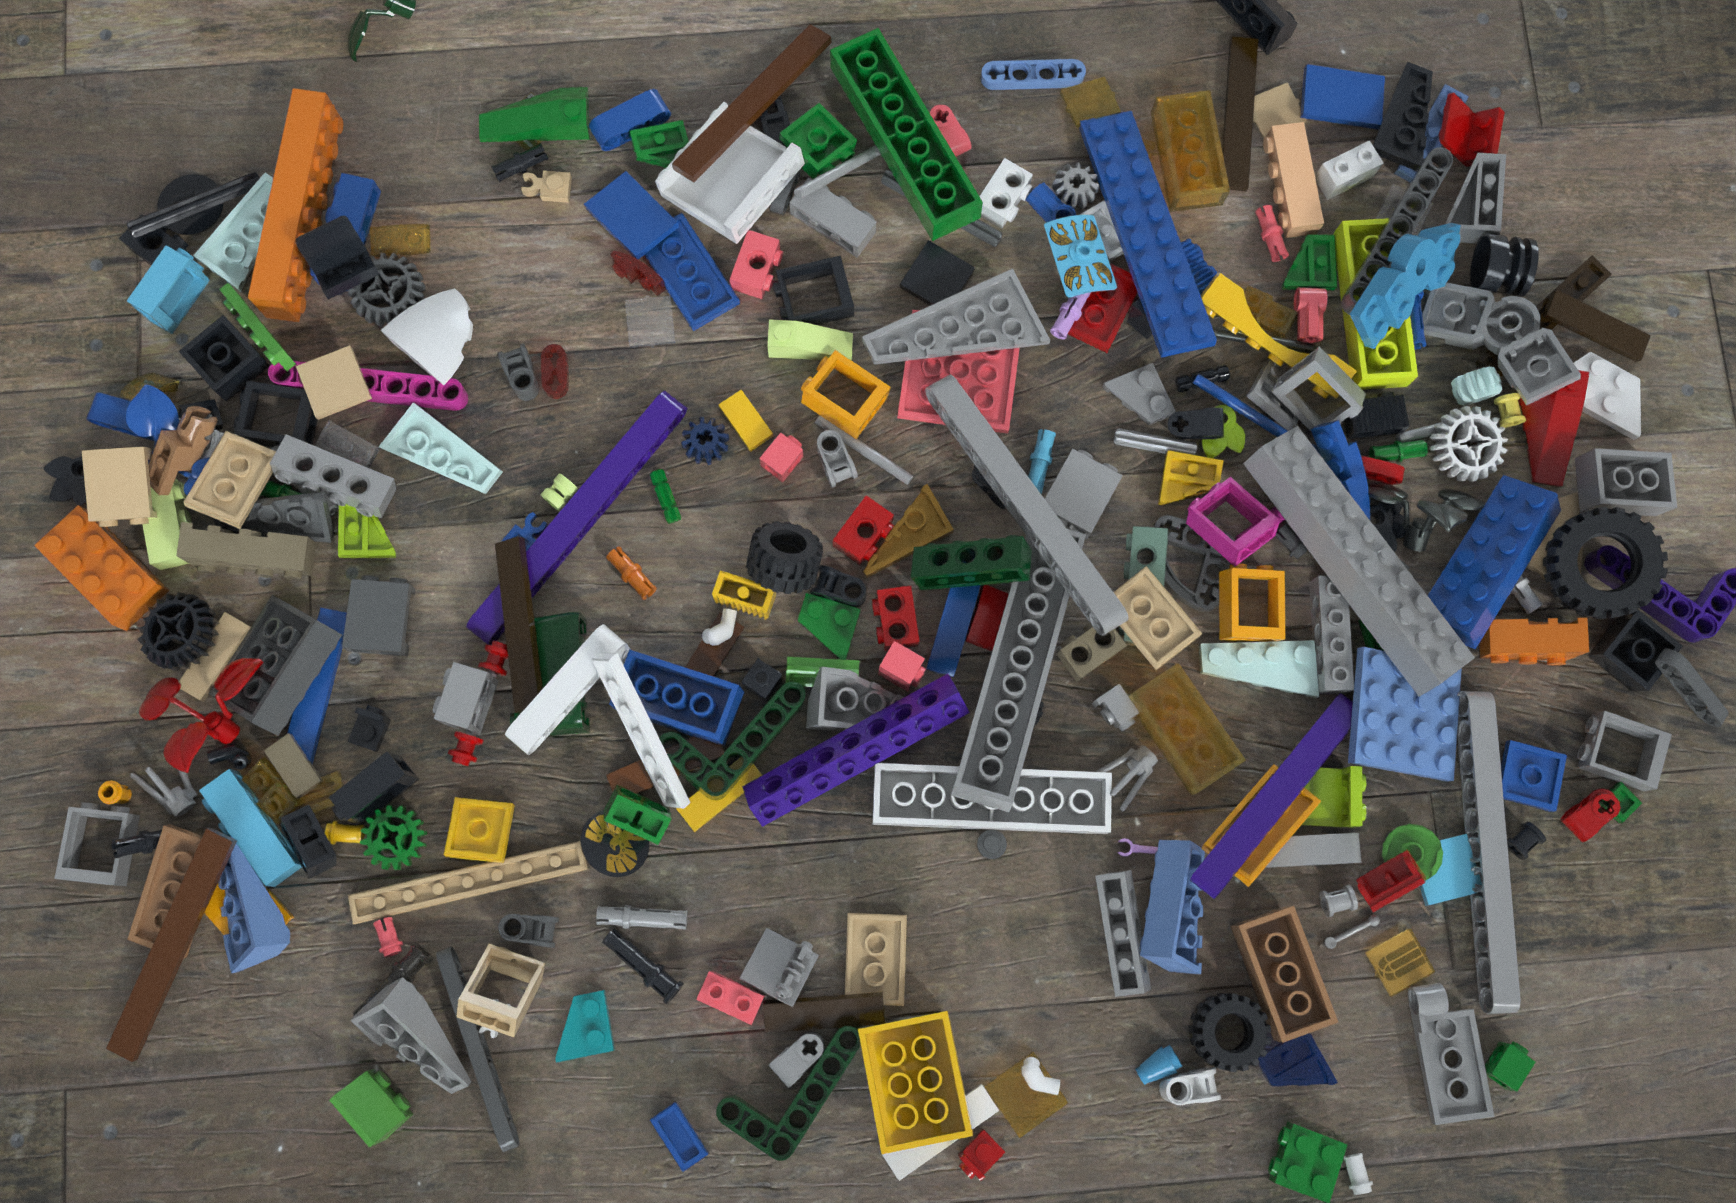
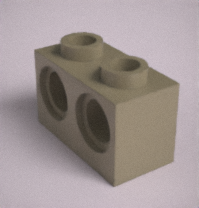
M1090 623L1083 627L1085 633L1077 639L1072 635L1059 644L1062 649L1057 653V656L1076 682L1127 646L1116 629L1105 634L1108 639L1107 646H1100L1096 643L1095 634H1097V631ZM1072 650H1081L1085 654V661L1082 663L1074 661L1071 655Z

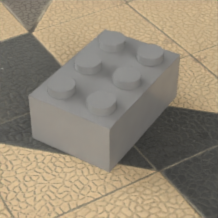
M1595 448L1575 458L1580 513L1598 507H1607V509L1619 507L1624 508L1626 513L1635 512L1641 516H1658L1677 508L1671 453Z

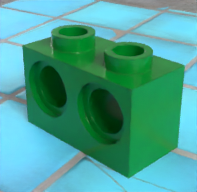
M616 785L604 808V821L659 845L672 819L670 808L619 785Z

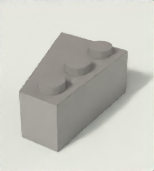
M1477 153L1445 223L1461 225L1459 232L1460 243L1477 244L1478 240L1485 233L1500 234L1506 154Z

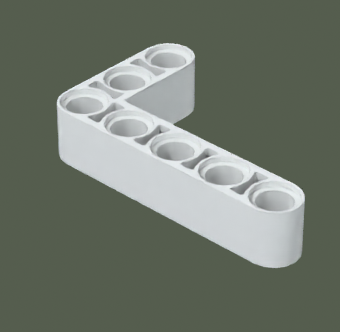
M602 624L510 725L505 736L527 755L533 753L600 678L591 658L598 653H618L624 666L628 652L631 650L630 647L606 625Z

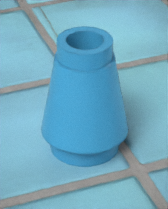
M1168 1045L1165 1048L1161 1046L1135 1070L1143 1084L1146 1085L1149 1082L1151 1083L1178 1073L1177 1069L1181 1068L1182 1064L1172 1047Z

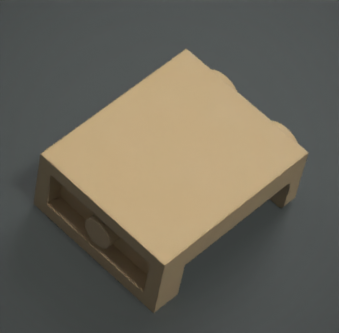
M129 447L82 451L88 521L99 522V527L118 526V520H130V525L149 524L148 518H157V512L153 511L148 466V460H151L152 457L151 448Z

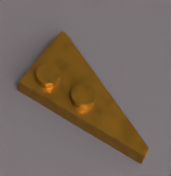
M928 484L922 487L917 498L911 506L909 505L901 520L895 524L885 538V542L869 560L868 565L863 570L866 578L912 555L914 547L935 543L954 532L953 527Z

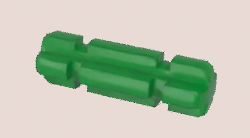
M658 469L651 472L650 478L653 486H656L654 489L662 510H665L663 513L667 523L678 522L681 520V515L678 507H675L677 504L669 483H666L668 480L664 470Z

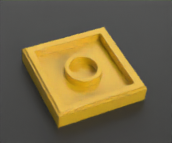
M455 797L444 856L504 863L515 805L507 802Z

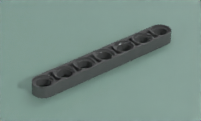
M450 946L436 952L438 965L501 1150L506 1152L519 1147L518 1133L484 1032L479 1033L482 1026L457 1018L458 999L467 982L455 949Z

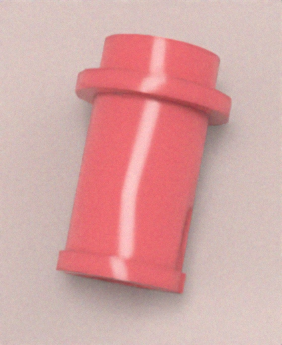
M392 917L383 918L386 931L381 920L373 923L381 945L379 952L383 953L385 958L402 952L401 946H403V942L398 939Z

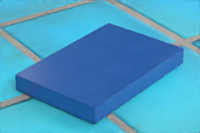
M1307 64L1303 73L1300 118L1379 129L1383 117L1385 76Z
M627 171L584 203L586 210L636 260H639L679 228L678 222Z

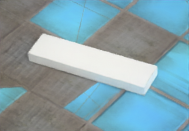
M982 1084L966 1094L972 1129L999 1111ZM958 1139L882 1155L900 1181Z

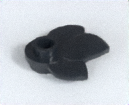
M66 456L58 457L43 468L47 474L56 478L50 492V500L65 502L73 498L74 502L80 506L87 502L84 475L82 476V457L75 459Z
M1380 501L1377 506L1370 505V516L1376 518V524L1373 525L1391 549L1396 552V539L1404 538L1407 529L1402 528L1404 516L1400 512L1403 506L1401 504H1390Z

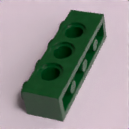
M1009 535L998 539L980 538L978 541L968 542L957 540L948 544L928 543L925 546L914 547L910 578L920 590L1029 581L1032 549L1023 536Z

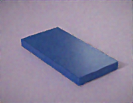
M680 213L673 217L678 222L679 228L644 256L691 329L695 331L739 305L740 300L684 214Z

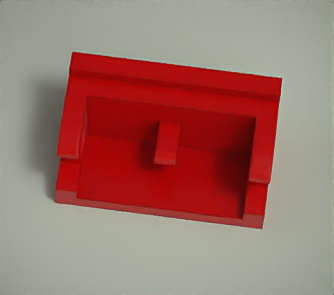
M1407 849L1358 877L1356 881L1360 893L1371 910L1375 912L1423 885L1426 882V876Z

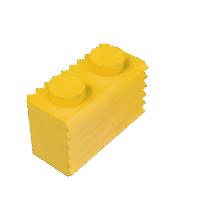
M720 570L712 596L716 604L720 603L721 606L725 604L726 607L731 606L732 609L742 610L743 613L747 611L748 615L752 613L753 616L758 615L759 618L764 617L766 620L769 618L776 592L761 587L760 583H755L752 580Z

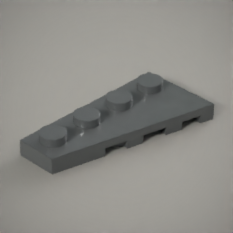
M326 491L257 499L241 529L260 532L262 537H266L267 532L307 536L315 542L331 543L334 537ZM213 518L215 526L231 530L233 534L238 533L239 528Z

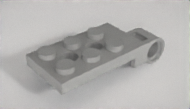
M1441 983L1409 987L1408 1001L1431 1124L1440 1125L1495 1117L1474 1009L1448 1012V997ZM1449 1050H1454L1458 1056V1062L1453 1067H1448L1444 1060L1445 1054ZM1455 1081H1460L1464 1087V1092L1459 1098H1454L1450 1092V1087Z

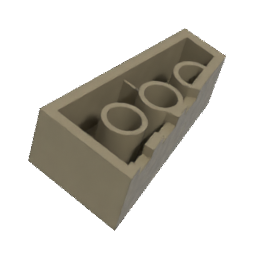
M181 522L176 556L195 566L198 572L215 574L216 570H226L227 574L244 576V572H255V576L272 578L273 574H284V578L301 580L302 576H312L316 542L307 536L267 532L266 537H262V533L248 529H239L237 534H233L231 530L214 525H208L207 530H199L193 526V523Z

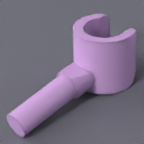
M1124 838L1118 842L1128 843L1131 849L1127 853H1117L1122 857H1128L1132 853L1155 854L1158 847L1133 844L1129 839Z

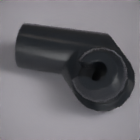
M230 743L207 751L208 760L212 765L227 760L235 765L236 769L242 770L247 768L252 760L250 753L236 743Z

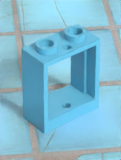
M165 246L127 299V302L148 321L173 334L210 280L202 272L204 268L193 260L194 257L181 248L175 251Z

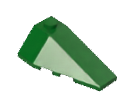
M588 87L558 88L479 114L480 142L590 140Z

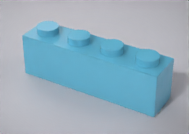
M228 769L199 790L204 797L202 803L211 814L215 813L221 821L218 823L220 830L225 835L237 840V845L263 885L276 887L302 868L288 840L239 771Z

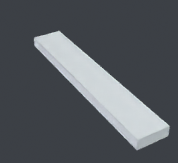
M618 653L596 654L591 658L664 806L684 809L691 802Z

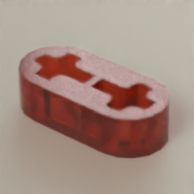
M558 344L546 346L541 353L542 387L547 396L553 399L562 398L569 389L568 357L563 347ZM553 353H557L561 357L556 361L557 368H553L551 360L548 359L552 358ZM553 375H557L559 383L562 384L555 391L552 390L551 386H548L553 384Z

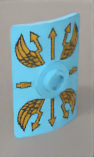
M1093 215L1069 216L1044 224L1063 288L1068 298L1095 291L1115 290L1117 288Z

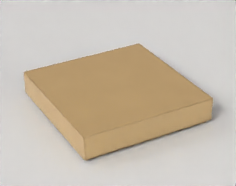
M350 345L296 366L314 415L318 420L372 399L353 348Z

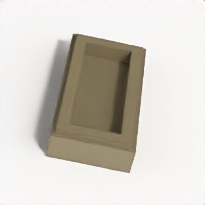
M288 733L264 750L295 798L300 799L324 782L292 734Z

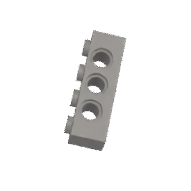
M287 434L270 462L274 476L279 481L286 484L293 482L301 485L308 493L326 491V496L333 503L340 506H345L346 504L352 506L360 514L367 517L374 515L382 518L396 492L394 478ZM303 465L312 466V468L308 471L299 470V468ZM330 476L340 477L336 482H326V479ZM357 487L367 488L361 494L353 493V490Z
M1317 576L1309 582L1312 640H1315L1319 694H1346L1354 690L1349 603L1328 576Z
M1127 870L1096 875L1115 997L1144 994L1151 990L1147 960L1140 956V941L1143 936L1132 871Z

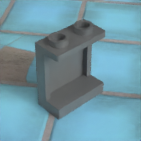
M366 575L361 576V580L351 579L342 648L354 653L408 657L409 645L405 643L410 598L411 594H415V588L408 583V580L390 578V582L379 581L378 577Z

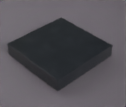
M928 240L901 281L900 288L931 306L960 293L974 273L975 267Z

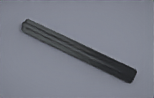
M256 172L249 173L129 221L126 224L127 229L133 238H137L249 192L260 177Z

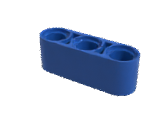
M650 89L596 116L590 121L589 129L603 151H610L631 140L630 130L663 124L670 118L671 112L656 89Z
M103 393L95 394L86 418L87 421L101 427L154 441L153 435L141 437L128 427L126 423V409L131 401Z

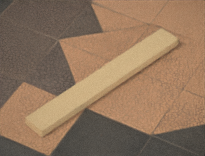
M580 841L508 857L505 858L504 863H482L350 894L348 899L353 924H360L586 871L589 868L587 860L583 855Z

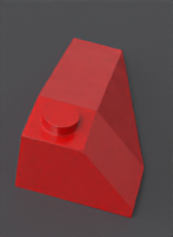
M1578 370L1581 374L1579 380L1531 404L1526 405L1520 396L1518 400L1519 406H1521L1522 414L1526 418L1522 425L1527 437V454L1532 483L1563 487L1585 402L1590 372Z

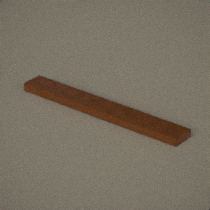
M810 24L672 163L673 170L695 183L832 43L831 36Z
M206 828L106 1047L107 1050L131 1062L138 1060L237 840L213 828Z

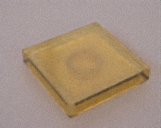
M1033 1051L984 1085L1019 1138L1068 1104L1060 1089L1058 1095L1033 1090L1027 1084L1022 1075L1021 1067L1024 1060L1028 1057L1038 1059ZM1040 1062L1039 1068L1041 1069L1044 1077L1051 1078L1047 1070Z

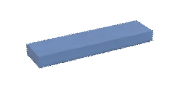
M1446 84L1441 89L1428 112L1429 118L1425 133L1427 139L1423 158H1426L1434 148L1442 146L1439 141V131L1442 127L1443 108L1446 105L1447 95L1454 92L1464 103H1466L1469 97ZM1399 164L1394 174L1411 182L1416 171Z

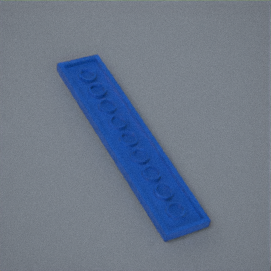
M1132 111L1080 121L1079 130L1094 172L1097 174L1101 192L1160 357L1215 346L1217 342L1215 333Z

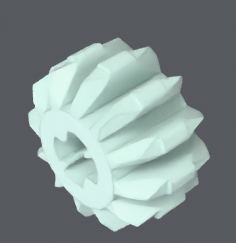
M1490 366L1458 376L1451 382L1453 396L1457 403L1463 406L1486 400L1502 391L1500 376L1497 374L1496 369Z

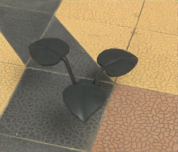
M1368 483V495L1381 502L1401 504L1403 506L1404 524L1402 528L1407 529L1403 546L1419 552L1426 550L1430 534L1436 523L1449 532L1456 525L1465 522L1468 515L1460 509L1478 510L1485 506V502L1476 499L1470 494L1453 489H1443L1438 493V496L1444 500L1443 503L1436 504L1430 501H1419L1417 507L1428 516L1426 519L1414 518L1413 522H1410L1409 502L1406 500L1408 494L1405 491L1385 483Z

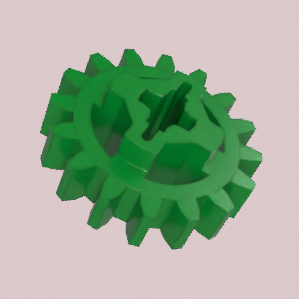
M391 805L387 806L386 813L379 809L375 810L377 818L366 819L370 824L369 829H361L362 833L367 834V839L360 841V844L368 846V849L363 853L364 856L373 855L371 864L378 865L382 861L381 867L385 870L390 868L391 863L394 870H401V862L406 866H411V857L420 858L422 855L417 851L418 848L426 847L427 845L421 841V837L428 833L419 829L424 821L421 819L414 820L416 812L411 810L406 814V807L399 806L396 812L394 806ZM401 818L407 823L396 826L391 819ZM378 828H379L380 831H379V834H378V838L375 840L376 833H377V830H378ZM392 832L399 834L395 838L397 842L396 844L389 842V840L392 838ZM412 836L411 845L408 847L409 839ZM390 849L397 857L389 858L384 856L382 852Z

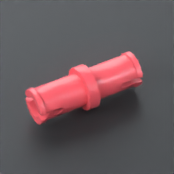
M1272 205L1263 206L1265 212L1258 208L1255 214L1262 229L1261 238L1267 243L1272 262L1281 261V255L1283 259H1286L1289 253L1282 238V226L1277 224Z

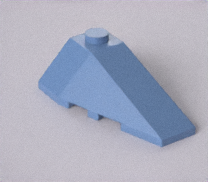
M236 843L218 882L219 888L225 890L221 917L227 916L229 934L223 935L231 973H237L276 957L290 944V930L285 925L282 913Z

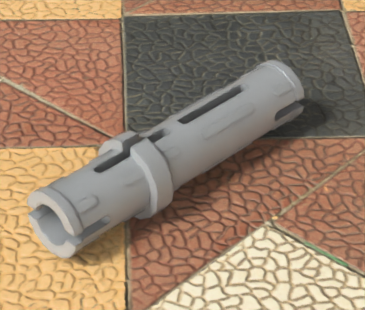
M598 905L596 925L623 926L624 929H629L630 926L686 930L688 910L631 908V905H625V907Z

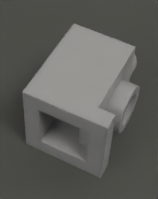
M1120 684L1092 703L1094 708L1100 705L1103 709L1100 713L1108 725L1113 724L1121 732L1136 723L1133 717L1140 713Z

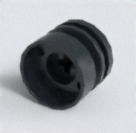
M1483 234L1477 242L1471 261V287L1488 290L1492 294L1499 289L1503 295L1525 296L1530 290L1537 272L1539 260L1537 241L1532 238L1522 239L1516 236L1508 241L1505 235Z

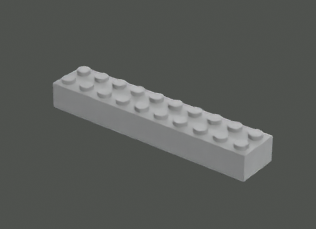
M1298 426L1263 445L1243 463L1419 697L1443 683L1475 658Z
M1067 529L1082 549L1086 534ZM1025 536V540L1032 549L1030 580L1012 582L951 796L1005 812L1010 811L1014 801L1070 596L1027 536Z

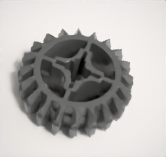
M381 252L380 259L378 260L371 256L379 275L349 289L348 295L353 298L350 303L353 308H356V312L360 317H365V320L370 324L375 321L376 325L382 328L385 322L388 324L396 316L407 310V308L425 299L424 294L421 292L426 290V286L422 282V274L417 272L418 268L414 263L409 264L408 259L404 256L399 259L397 254L392 253L388 258L385 253ZM388 273H396V274H400V275H402V276L398 277V276L396 275V276L388 277V276H386L385 274H388ZM384 283H386V285H387V286L389 287V289H390V290L388 291V293H389V295H390V298L387 296V294H386L385 291H384V290H386V287H385ZM375 303L377 305L384 303L388 304L390 307L380 308L372 305Z

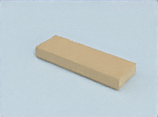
M226 612L218 621L220 624L214 628L219 633V635L212 637V641L216 646H209L207 649L209 656L201 655L200 664L191 663L190 669H187L180 679L181 690L203 702L208 697V693L217 677L226 667L251 628Z

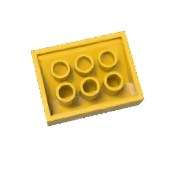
M948 1011L858 1029L881 1154L973 1136Z

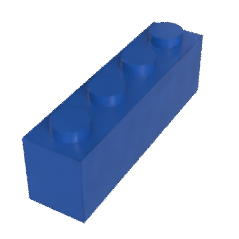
M341 173L339 182H336L333 188L334 199L332 206L327 209L325 215L326 223L340 216H347L364 245L381 193L375 181ZM310 267L311 276L318 283V285H320L315 273Z

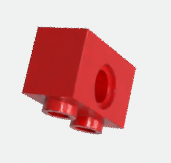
M866 495L834 537L833 547L858 565H861L864 560L869 562L878 550V547L875 546L881 537L885 539L895 526L892 524L894 514ZM861 527H869L872 529L873 535L863 538L857 531Z

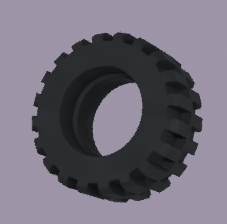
M1598 507L1582 512L1565 521L1552 534L1554 537L1551 541H1548L1545 548L1547 556L1543 558V566L1546 567L1547 574H1544L1546 583L1550 582L1553 588L1550 592L1555 598L1559 597L1563 601L1561 605L1565 608L1573 609L1576 611V614L1584 617L1591 616L1593 619L1615 618L1638 611V608L1646 606L1652 601L1651 597L1653 594L1659 593L1663 586L1660 584L1662 578H1666L1668 571L1667 568H1663L1664 561L1668 560V554L1661 550L1660 544L1664 543L1661 535L1656 537L1652 532L1655 527L1650 522H1642L1640 520L1641 515L1635 512L1626 513L1624 508L1619 507L1612 509ZM1600 536L1611 537L1621 543L1627 550L1631 569L1626 582L1620 587L1613 590H1598L1591 587L1582 578L1578 569V554L1581 547L1592 538Z

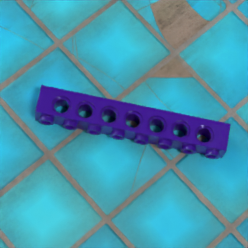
M947 673L742 786L748 806L763 827L970 712L950 675Z

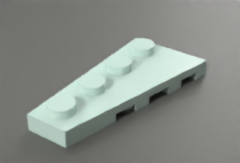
M266 172L193 255L199 262L240 292L255 264L273 182V178Z
M414 402L379 446L388 452L484 494L489 491L503 473L498 467Z
M1315 640L1202 643L1198 645L1200 674L1232 681L1247 682L1255 686L1270 687L1288 693H1298L1311 698L1319 697Z

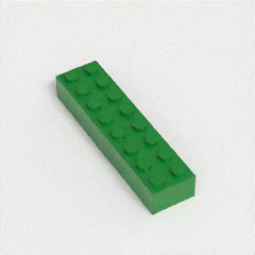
M876 28L831 49V70L931 240L934 241L980 219L983 205L981 198L880 29Z

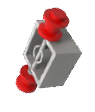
M493 641L492 645H485L484 647L489 654L486 662H480L478 668L485 671L453 662L452 667L446 670L443 677V685L445 687L442 696L436 698L433 706L435 720L447 726L465 731V733L455 731L454 736L458 739L455 749H449L447 753L453 756L452 762L464 766H469L470 761L477 762L478 758L473 752L475 746L482 745L484 740L474 736L481 734L499 682L495 677L497 674L507 675V671L503 668L505 659H508L507 645L497 641Z

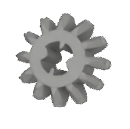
M1079 162L1076 163L1075 168H1072L1067 163L1064 171L1058 170L1056 172V179L1052 183V189L1055 190L1054 194L1061 199L1063 204H1070L1074 210L1076 205L1083 210L1086 208L1087 202L1093 203L1096 197L1095 194L1099 189V184L1095 183L1097 181V174H1089L1090 166L1081 169Z

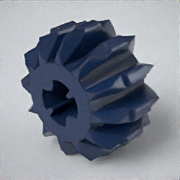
M704 417L699 418V425L690 421L689 427L691 430H683L682 432L683 437L686 439L681 442L682 448L688 449L686 456L688 458L695 456L696 464H700L703 458H705L707 465H711V457L713 456L721 461L722 455L719 451L727 452L729 449L728 445L725 444V442L729 441V434L723 433L725 426L723 424L716 426V420L713 417L709 420L708 424L705 423ZM706 437H710L711 442L706 441L704 445H701L700 440L704 441Z

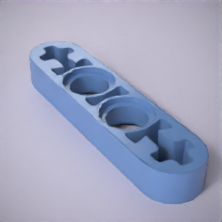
M1076 59L991 61L983 66L980 79L982 85L990 90L1075 88L1084 81L1086 68L1081 61ZM1042 69H1049L1053 72L1054 76L1048 80L1043 79L1039 72ZM1059 69H1061V78H1058ZM1071 69L1074 70L1075 74H1077V77H1072L1069 71ZM1015 70H1023L1027 77L1024 80H1017L1013 77L1012 73ZM1005 71H1008L1007 80H1004V79H1005V74H1004ZM990 72H995V76H997L995 80L991 79Z

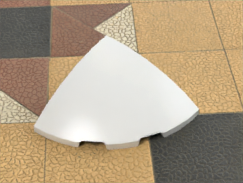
M454 288L432 295L412 305L391 320L381 331L418 366L445 385L464 359L461 353L464 343L471 340L473 323L468 317V311L471 309L464 297Z

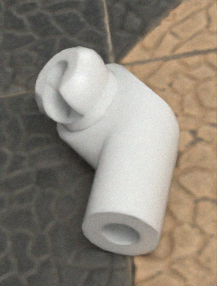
M723 609L720 624L711 629H705L702 633L703 641L706 644L715 646L730 639L733 635L737 611Z
M1035 1057L1026 1058L1021 1071L1029 1087L1036 1091L1058 1095L1060 1080L1044 1077L1039 1068V1060Z

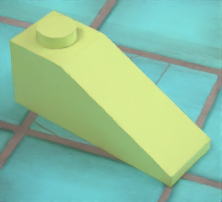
M769 320L768 355L770 358L822 360L825 356L829 358L836 350L852 361L853 333L800 321Z

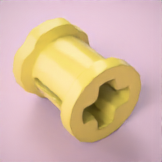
M1519 393L1505 394L1495 398L1494 404L1498 406L1501 417L1500 427H1512L1526 421L1525 416L1521 415L1518 402L1520 399Z

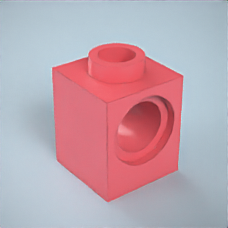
M780 433L760 457L761 467L783 483L803 458L802 444L791 435L786 437Z

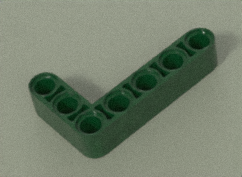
M791 681L784 684L715 764L675 732L664 733L659 739L663 746L669 741H674L679 745L677 752L667 754L674 770L710 800H721L801 710L805 701V689L797 682ZM792 691L799 695L800 700L796 703H789L785 700L784 695ZM770 713H776L780 716L781 722L777 725H770L766 722L765 717ZM750 735H758L762 739V744L758 747H751L746 743V739ZM734 756L741 758L743 761L742 767L736 770L729 768L727 765L728 759ZM690 760H697L701 763L702 767L698 772L690 773L685 769L686 763ZM712 779H720L724 783V787L719 792H712L707 787L708 782Z
M843 1026L835 1032L778 1123L736 1095L725 1096L719 1102L716 1109L718 1120L773 1159L778 1161L788 1159L794 1153L860 1048L861 1043L858 1029L853 1026ZM845 1031H851L857 1037L856 1043L850 1048L842 1046L839 1042L840 1035ZM829 1057L837 1058L840 1062L839 1070L832 1074L827 1073L823 1069V1062ZM817 1083L823 1088L824 1093L821 1098L813 1100L807 1096L806 1089L810 1084ZM727 1102L735 1103L739 1108L738 1116L735 1118L726 1117L722 1111L723 1105ZM795 1110H801L806 1114L807 1120L801 1126L793 1125L789 1119L790 1114ZM753 1119L760 1120L764 1125V1132L760 1135L751 1134L748 1130V1123ZM777 1137H785L790 1143V1148L785 1152H778L773 1147V1141Z

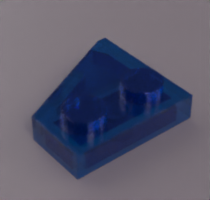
M1310 1033L1280 1043L1269 1049L1265 1057L1260 1056L1258 1058L1260 1061L1258 1066L1270 1086L1335 1085L1338 1083Z

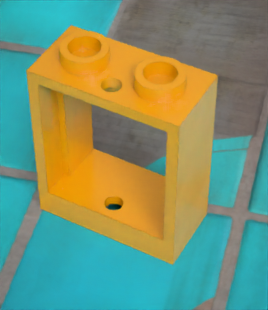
M835 350L829 358L825 356L817 367V374L813 378L809 376L801 387V391H803L801 403L857 439L887 400L891 387ZM833 369L871 393L855 416L817 392V389Z
M1230 564L1229 569L1219 572V640L1255 642L1285 640V571L1274 570V566L1260 565L1256 566V569H1247V564H1238L1236 567ZM1238 578L1268 580V627L1239 626Z

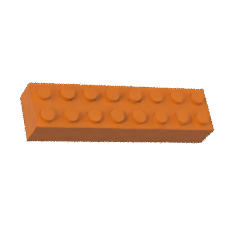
M292 89L248 299L266 318L299 322L301 313L303 314L306 309L305 292L306 287H309L311 284L312 276L310 266L298 249L295 240L297 237L322 225V211L326 209L328 203L327 187L328 184L332 183L333 179L332 163L333 159H336L338 155V134H341L343 131V119L325 92Z

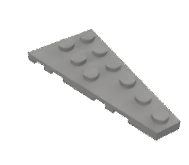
M1013 269L862 336V341L874 365L1047 345L1051 341Z

